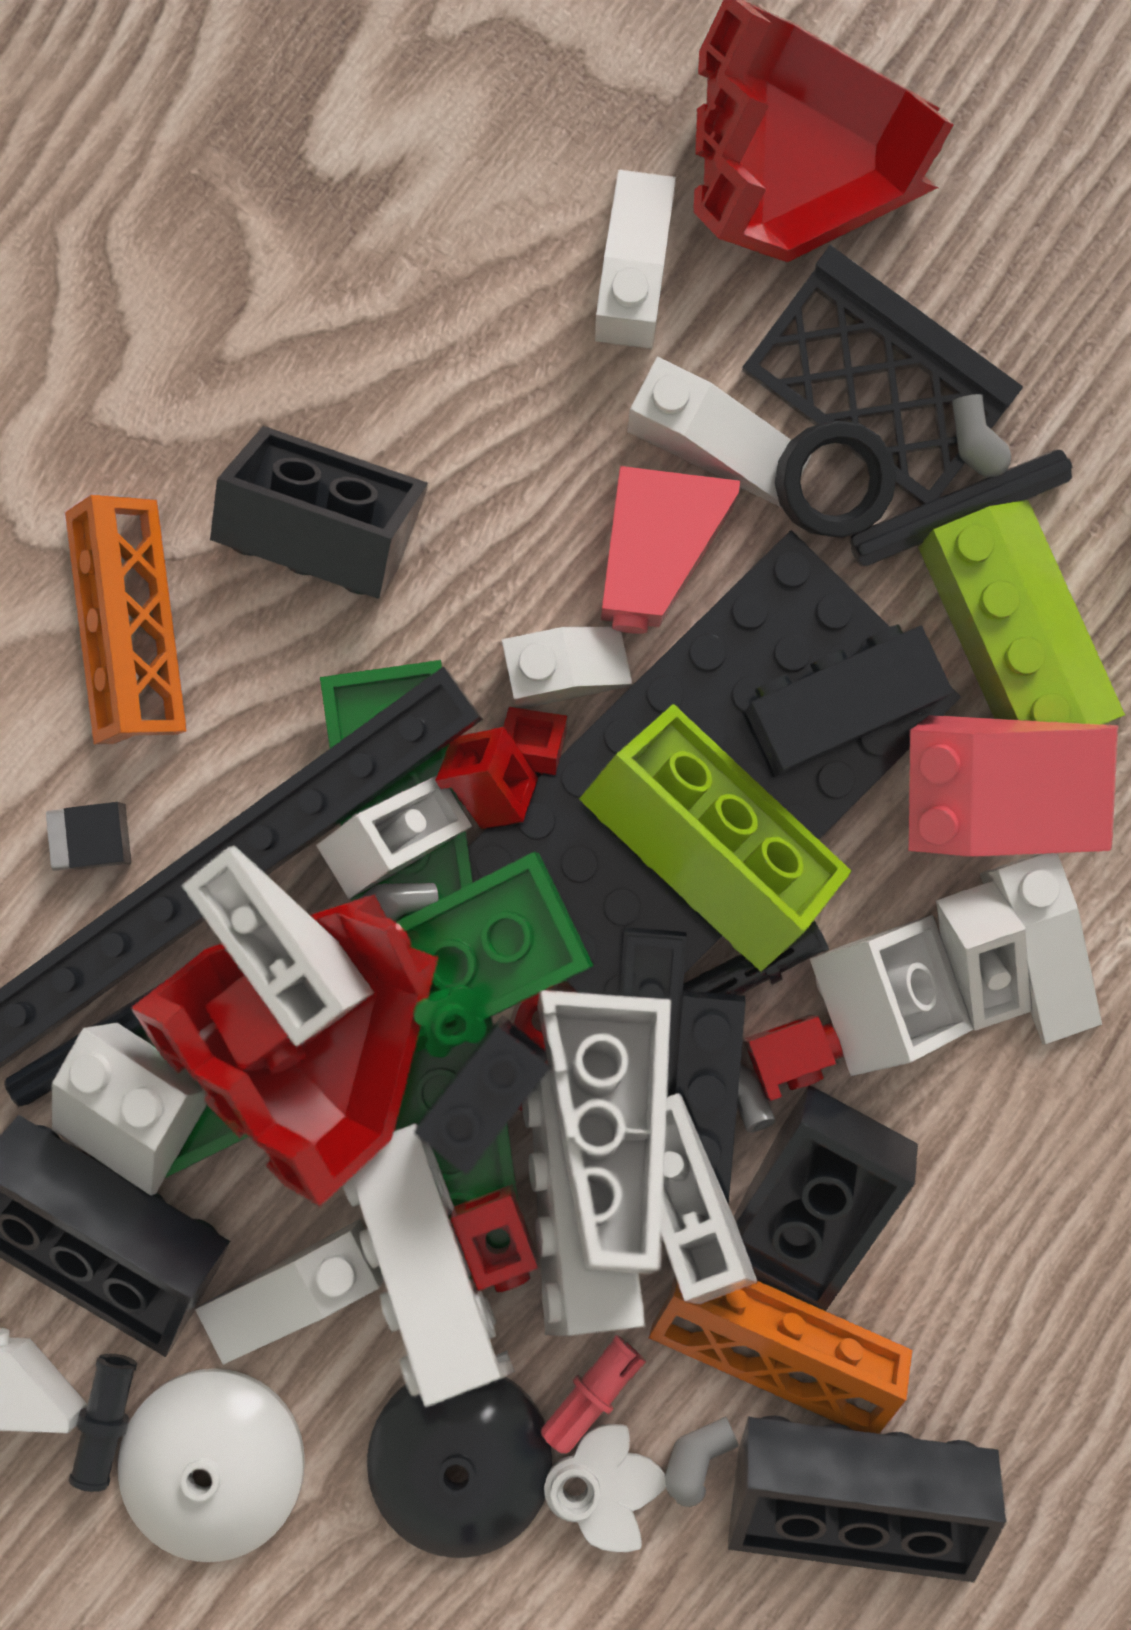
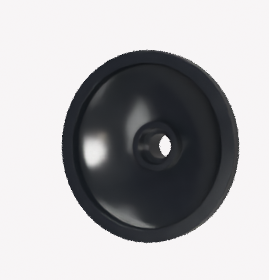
M506 1376L426 1407L421 1394L412 1396L406 1384L400 1387L379 1414L372 1430L367 1453V1472L371 1493L381 1515L391 1528L415 1547L431 1554L450 1558H468L484 1555L500 1549L518 1537L534 1520L545 1500V1480L552 1467V1447L541 1435V1429L545 1421L531 1397ZM451 1465H461L466 1468L469 1477L460 1483L453 1482L447 1477L446 1469Z

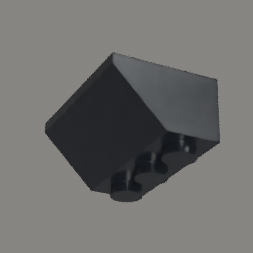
M262 426L217 478L210 540L231 547L240 554L257 556L283 565L297 574L311 575L343 586L352 593L369 595L380 599L400 566L426 495L428 482Z

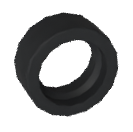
M838 420L808 427L788 443L778 460L775 487L779 504L792 523L810 534L843 538L864 532L882 518L893 499L897 475L892 453L878 434L862 424ZM832 443L848 445L858 451L867 463L870 477L867 493L861 503L850 512L837 516L825 515L812 508L803 496L800 483L802 468L808 457L821 446Z

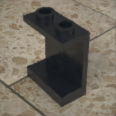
M502 1015L425 1112L414 1134L467 1175L551 1068L546 1063L545 1048Z

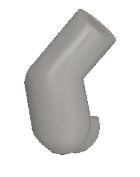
M968 395L952 400L960 458L968 466L985 477L991 478L1002 475L1011 464V452L1008 444L986 425L982 395Z
M434 883L378 884L361 897L364 898L375 894L386 917L396 922L403 915H411L438 901V891Z
M741 1064L737 1107L746 1131L756 1132L773 1125L775 1118L758 1075Z
M727 1417L690 1432L675 1442L665 1473V1482L669 1495L681 1506H696L703 1500L706 1493L703 1485L710 1459L739 1447Z

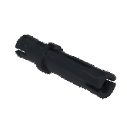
M813 920L806 931L763 971L760 972L744 955L739 954L684 983L683 990L741 995L766 981H769L771 985L783 979L781 973L820 952H826L829 950V947L818 925Z

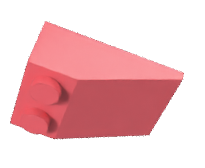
M927 716L910 730L908 851L969 857L1111 851L1113 843L1118 725Z

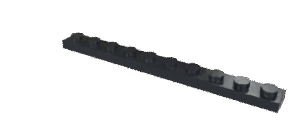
M444 666L1 987L0 1068L204 922L206 919L182 885L227 848L235 846L265 875H269L481 722L483 718L450 671Z

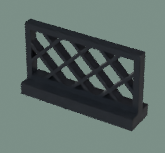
M829 245L817 261L813 273L742 367L744 373L815 425L838 420H851L853 423H859V418L892 413L896 446L888 447L892 455H898L899 468L895 466L897 475L895 485L922 505L939 498L965 464L960 458L959 452L950 462L948 447L956 446L958 442L957 436L947 438L943 405L952 404V400L959 397L981 394L986 425L992 429L1023 389L1021 384L832 245ZM815 292H818L836 306L838 327L804 332L802 309ZM845 313L859 324L846 326ZM795 320L797 334L783 336ZM872 332L883 340L886 362L852 367L848 336ZM840 337L844 369L810 374L806 343ZM799 344L802 376L778 379L761 366L773 348ZM892 348L907 359L894 361ZM919 367L930 375L933 397L899 403L895 370ZM887 372L891 404L857 409L853 377ZM845 379L849 411L825 414L814 406L811 384ZM940 383L955 394L942 396ZM804 385L806 399L790 387ZM934 407L938 439L905 444L901 412ZM841 444L864 461L858 451L848 445ZM939 448L942 474L931 489L927 490L909 476L906 453Z

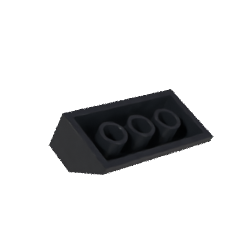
M18 1115L0 1135V1258L166 1357L214 1278L230 1240L219 1235L217 1230L208 1222L201 1219H193L169 1205L159 1193L149 1195L94 1157L87 1156L65 1143L52 1129L43 1125H35Z
M781 1416L748 1417L738 1450L728 1550L975 1583L1007 1523L998 1449L976 1447L973 1443L964 1440H953L945 1443L915 1439L913 1436L903 1432L876 1434L854 1431L842 1424L816 1426L793 1423Z

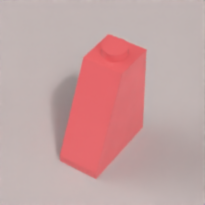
M620 466L601 620L611 621L612 629L632 634L647 633L648 626L660 627L731 513L739 494L740 481Z

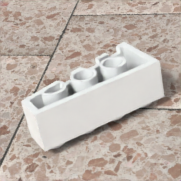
M540 991L538 1012L548 1065L551 1066L549 1069L586 1270L646 1274L659 1270L671 1000Z
M548 1071L522 1104L525 1126L527 1128L532 1127L534 1153L529 1154V1177L532 1190L536 1192L538 1218H536L535 1235L541 1262L545 1335L570 1336L643 1327L645 1323L639 1273L585 1269L550 1072Z
M413 1124L395 1131L392 1140L343 1185L350 1204L353 1207L361 1206L368 1229L360 1231L361 1244L371 1268L380 1266L388 1291L380 1294V1302L387 1324L392 1332L401 1330L408 1352L407 1356L400 1359L406 1385L412 1396L421 1394L426 1407L507 1376L515 1371L507 1351L497 1355L494 1353L490 1339L496 1336L494 1314L488 1298H484L482 1291H477V1288L472 1289L469 1280L471 1272L455 1229L451 1227L448 1215H451L453 1212V1203L432 1147L414 1134L418 1125Z

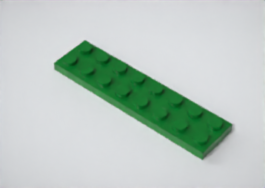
M533 852L397 921L408 935L411 948L438 957L429 995L438 990L451 989L455 985H465L473 991L475 1000L472 1006L476 1016L483 1021L539 994L540 991H545L594 967L538 852ZM447 1017L444 1021V1025H453L455 1023V1017ZM422 1025L413 1056L426 1050L425 1042L427 1035ZM206 1105L165 1179L250 1136L245 1133L239 1139L218 1115Z

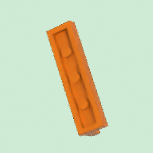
M90 495L66 511L65 517L93 743L117 744L133 736L179 735L186 732L187 729L157 500ZM116 514L140 516L143 540L135 549L118 533ZM131 568L148 582L150 598L142 607L125 592L124 576ZM139 626L156 641L157 656L150 665L133 651L131 635ZM147 684L163 698L166 720H142L139 694Z
M675 1275L670 1294L652 1323L648 1337L838 1424L848 1426L854 1431L880 1434L907 1399L912 1349L759 1281L707 1302L695 1304L684 1301ZM677 1315L701 1326L703 1331L691 1333L671 1323ZM746 1346L757 1351L760 1357L747 1358L734 1352L731 1347ZM804 1372L815 1377L818 1382L803 1383L790 1377L788 1373ZM862 1398L877 1406L870 1413L847 1403L845 1399Z

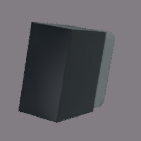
M110 802L46 812L50 862L53 871L80 870L132 863L126 804Z

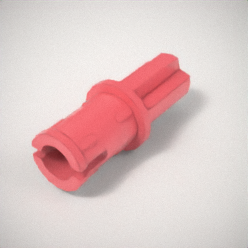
M619 1335L612 1339L613 1341L604 1350V1353L583 1377L576 1375L573 1379L576 1387L542 1427L541 1435L557 1452L569 1453L603 1411L610 1414L614 1409L611 1403L619 1395V1392L647 1362L628 1342L624 1343V1339Z

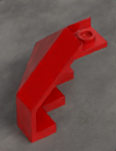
M723 0L699 50L698 74L707 78L706 104L704 103L697 108L695 155L705 158L704 185L702 184L694 189L693 212L718 239L788 263L938 188L925 175L934 159L940 153L948 134L954 126L953 123L938 112L940 110L938 106L791 21L744 0Z
M375 894L310 915L338 941L374 993L327 1029L323 1030L321 1035L303 1048L306 1056L285 1071L272 1074L269 1069L241 1071L206 1008L209 1002L245 975L223 943L204 949L131 1007L163 1059L178 1074L186 1068L188 1073L199 1082L206 1094L204 1102L240 1139L246 1133L257 1146L266 1151L270 1158L266 1167L284 1186L318 1206L324 1204L392 1140L421 1027L414 1020L413 1011L419 1001L428 999L438 960L436 956L411 948L408 935L397 922L386 917Z

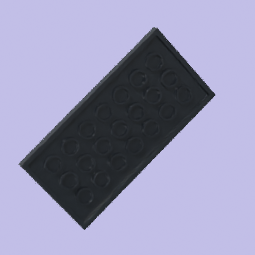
M790 530L561 755L556 775L543 773L538 778L523 822L487 828L468 846L473 882L533 852L540 854L594 967L566 980L578 993L620 996L625 927L686 932L685 974L722 935L697 911L692 909L686 900L653 869L649 868L609 827L601 823L596 815L579 800L614 756L674 704L819 840L910 749V730L929 715L943 716L961 696L952 688L954 693L937 704L775 776L745 712L750 703L758 699L754 690L783 675L788 674L792 683L814 674L810 667L813 662L838 650L844 649L847 658L869 649L865 641L867 638L890 627L816 553Z

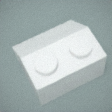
M933 915L845 944L810 959L816 976L818 991L824 998L851 1076L911 1063L974 1030Z
M119 1023L87 1027L82 1029L52 1082V1130L149 1195H154L160 1188L165 1176L207 1104L204 1102L206 1094L199 1082L188 1073L186 1068L178 1074L163 1059L154 1046Z

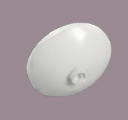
M214 1368L191 1371L169 1380L156 1389L141 1404L131 1418L126 1434L123 1435L118 1455V1481L122 1499L130 1517L139 1530L152 1543L164 1551L177 1557L197 1562H220L234 1559L257 1549L267 1542L281 1528L290 1515L298 1499L304 1477L305 1456L303 1441L299 1427L287 1405L271 1388L261 1381L241 1372L228 1369ZM204 1469L209 1472L212 1478V1485L208 1487L197 1485L193 1480V1470Z

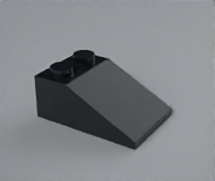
M809 1085L780 1128L733 1216L757 1281L826 1311L915 1185L918 1143Z

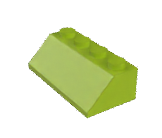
M1029 500L988 506L931 531L923 543L919 545L918 549L994 719L1103 725L1125 716Z
M674 704L619 751L579 798L596 815L601 823L609 827L649 868L653 869L686 900L692 909L705 918L732 944L736 951L744 955L760 972L806 931L852 872Z

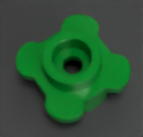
M455 985L451 989L438 990L429 995L428 999H423L416 1004L413 1017L416 1023L422 1025L426 1032L425 1048L431 1056L437 1058L445 1057L453 1047L465 1042L474 1044L484 1037L486 1024L475 1014L472 1006L475 995L469 987ZM447 1017H455V1023L453 1025H444V1021Z

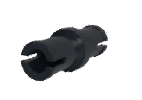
M102 1354L99 1358L97 1357V1368L88 1406L81 1409L76 1426L81 1431L73 1470L70 1473L68 1482L74 1488L82 1491L99 1492L107 1489L111 1479L109 1476L118 1438L125 1435L127 1431L129 1417L124 1412L137 1362L124 1355Z

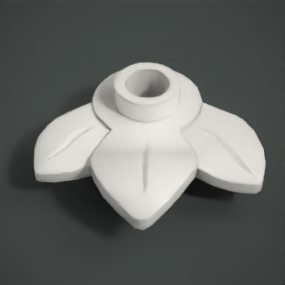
M621 1424L601 1425L587 1432L579 1442L574 1455L558 1460L551 1467L545 1480L544 1493L551 1511L563 1520L577 1522L584 1537L591 1545L612 1552H631L642 1547L640 1530L633 1511L642 1508L655 1499L666 1488L664 1471L650 1458L637 1453H628L629 1431L627 1425ZM578 1477L585 1481L587 1488L581 1495L572 1496L564 1490L565 1482L570 1478Z

